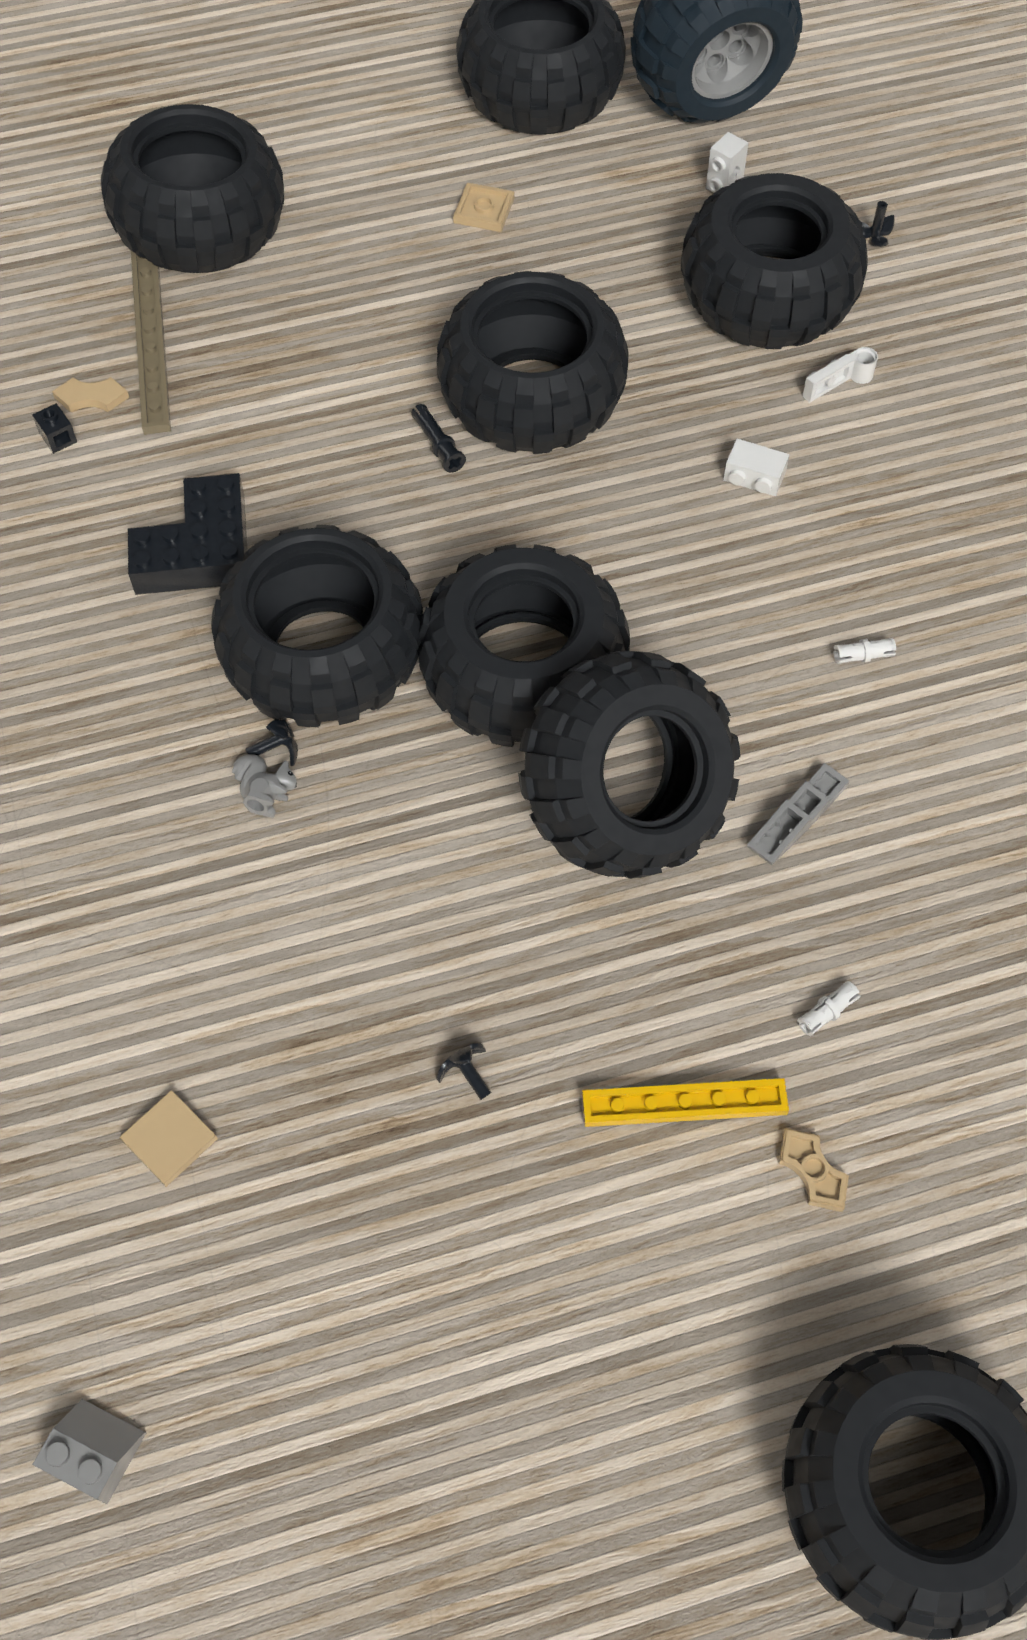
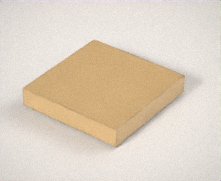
M467 183L454 213L453 221L455 224L502 232L515 199V192Z
M172 1090L120 1136L124 1144L165 1187L218 1140L217 1136Z

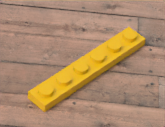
M785 1078L582 1090L585 1127L787 1115L789 1112Z

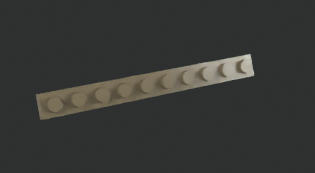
M131 251L142 429L144 435L170 432L171 421L159 267Z

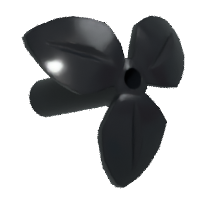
M885 201L877 203L871 227L861 222L863 238L872 237L870 244L877 247L888 245V239L883 236L891 233L895 222L894 215L885 217L888 205Z
M275 719L266 726L275 735L246 748L247 754L261 755L280 745H284L289 749L290 766L295 765L298 756V745L293 738L294 733L284 719Z
M473 1043L467 1045L447 1058L438 1071L437 1081L441 1083L448 1070L456 1067L460 1069L480 1100L492 1093L471 1063L473 1054L486 1052L483 1044Z

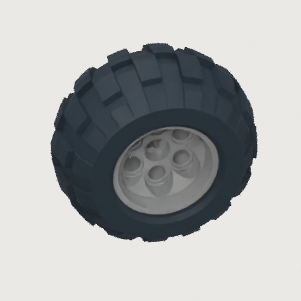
M641 0L633 21V37L630 38L632 63L636 70L637 79L657 106L673 117L676 114L686 122L705 123L715 120L719 122L745 112L761 101L777 86L794 60L803 26L799 0Z

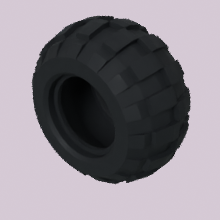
M475 0L471 8L469 7L459 30V37L456 43L458 73L467 97H472L475 107L489 120L503 125L504 128L526 134L546 135L565 132L594 119L604 110L608 101L614 98L623 76L626 44L624 32L616 11L612 9L607 0Z
M182 104L167 106L135 119L130 123L129 127L120 131L109 147L101 174L104 208L115 232H118L122 242L131 251L141 258L152 262L153 265L185 273L220 271L252 258L275 234L284 204L283 172L272 146H267L264 136L248 121L222 109L205 105Z
M766 173L735 180V183L720 188L704 201L700 212L695 213L685 234L681 256V272L690 303L713 330L719 334L727 335L734 339V342L742 345L764 347L765 349H782V347L801 346L812 342L820 335H824L837 327L844 320L862 292L868 266L866 238H863L862 224L858 216L835 191L805 177L784 173ZM768 257H777L782 259H773Z
M520 271L506 276H497L484 282L478 290L470 291L454 307L450 321L446 320L438 340L437 377L441 384V392L455 419L459 417L466 431L484 442H494L496 447L510 452L550 453L552 449L558 447L568 448L585 440L588 433H593L597 428L600 429L611 417L626 385L629 357L628 346L614 311L610 306L608 307L604 300L599 299V296L587 285L565 278L564 275L557 273ZM540 360L555 364L561 368L546 372L530 373L505 368V366L518 361Z
M317 524L315 528H289L280 531L279 536L271 540L263 539L244 553L243 561L236 562L229 569L220 586V599H216L214 604L211 630L217 658L224 669L228 681L246 701L251 698L253 704L261 713L273 719H294L298 726L319 728L321 722L338 720L339 725L359 720L360 713L367 709L379 710L393 699L396 687H399L401 683L406 684L418 660L420 621L423 616L419 591L410 579L409 572L391 551L388 552L384 547H380L375 539L354 530L346 533L340 531L339 527L334 525ZM336 612L345 614L355 619L363 627L361 631L350 639L327 648L297 649L278 643L280 635L290 623L312 613Z
M516 544L496 547L493 553L486 556L479 553L467 558L458 564L456 573H450L447 578L443 577L437 584L429 600V608H425L420 621L419 666L430 696L442 711L447 710L450 713L451 719L459 728L472 736L487 735L492 744L513 747L514 742H521L524 729H531L537 716L534 713L536 711L533 709L549 687H556L563 680L561 676L565 672L585 660H593L606 653L630 651L628 622L623 609L620 610L618 597L610 583L605 578L602 580L599 575H594L591 565L571 554L562 556L556 553L555 548L534 544L533 548H517ZM525 622L551 627L569 639L560 650L549 657L535 661H514L495 655L483 645L479 638L499 626Z
M639 651L610 652L593 660H585L569 669L561 676L563 680L556 687H549L540 697L533 708L536 710L534 713L537 716L532 728L524 729L519 751L525 752V770L518 773L519 785L523 798L530 801L533 812L530 814V817L544 840L550 841L560 856L578 867L608 877L642 878L662 873L661 868L663 867L673 868L688 862L698 855L697 850L700 849V843L704 840L714 839L725 823L723 812L727 802L735 801L740 779L734 778V761L739 760V757H741L738 736L729 730L728 723L730 722L729 716L731 715L720 696L712 691H708L704 687L706 681L681 663L672 662L655 653ZM649 716L662 739L664 749L663 772L656 793L649 803L637 814L629 817L614 805L608 795L604 782V760L611 741L625 725L635 719Z
M918 1344L892 1345L890 1348L861 1353L842 1363L816 1386L800 1407L789 1431L790 1436L786 1455L782 1464V1491L785 1492L790 1518L788 1523L798 1549L802 1550L807 1561L817 1574L816 1579L837 1601L843 1602L852 1611L862 1616L864 1621L890 1633L895 1632L926 1640L952 1639L985 1631L1006 1617H1011L1027 1603V1413L1020 1405L1024 1401L1020 1394L1004 1379L1000 1378L996 1381L986 1372L979 1369L980 1363L949 1350L944 1353ZM915 1416L929 1420L946 1429L966 1448L979 1471L985 1497L984 1519L979 1535L962 1547L951 1550H931L914 1545L903 1539L889 1527L874 1503L869 1486V1462L872 1450L881 1434L891 1424L902 1418Z

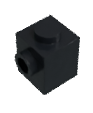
M57 403L32 414L39 434L53 454L77 443L72 425Z

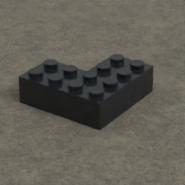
M240 473L183 478L185 523L128 528V575L135 595L220 587L229 569L236 562L243 561L244 553L248 551L245 497Z

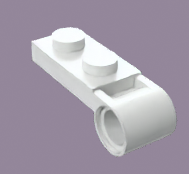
M861 347L837 360H832L819 371L812 372L805 380L803 397L810 403L849 379L859 384L870 382L878 360L877 352L869 347Z

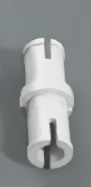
M893 638L876 641L862 639L858 643L835 645L834 650L838 651H833L834 659L837 664L860 660L864 663L870 662L871 659L893 657L896 655V643Z
M846 981L832 994L822 996L814 1008L799 1017L797 1020L799 1022L798 1025L805 1034L812 1036L829 1021L837 1020L841 1015L840 1013L846 1007L861 997L858 994L860 993L853 983Z

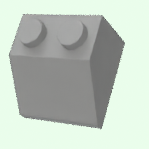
M81 1399L52 1429L32 1465L85 1494L108 1504L146 1432Z

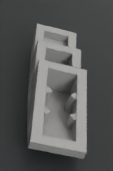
M824 763L808 782L805 781L790 800H785L747 844V847L770 865H773L830 807L849 785V780Z

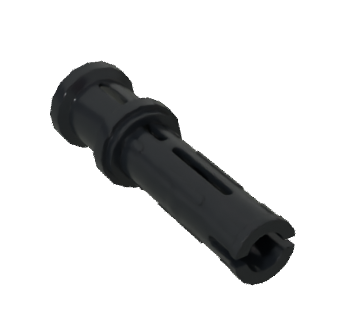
M425 404L416 405L415 407L420 412V415L414 408L411 415L432 443V452L442 460V467L449 473L460 470L466 462L465 455L457 450L454 439L444 434Z

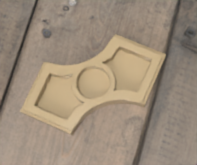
M73 377L52 391L54 398L72 413L86 407L101 408L109 412L129 398L128 391L111 377L96 383L81 382Z
M785 1128L779 1164L790 1168L802 1179L808 1194V1205L843 1212L849 1175L836 1170L827 1162L820 1148L819 1135Z

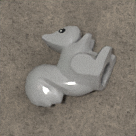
M255 754L243 755L233 764L232 773L235 774L236 780L241 781L240 793L244 799L243 803L251 813L274 818L276 814L272 806L274 800L288 801V796L285 794L287 791L297 787V779L289 769L288 761H284L275 774L266 773V762L259 755Z

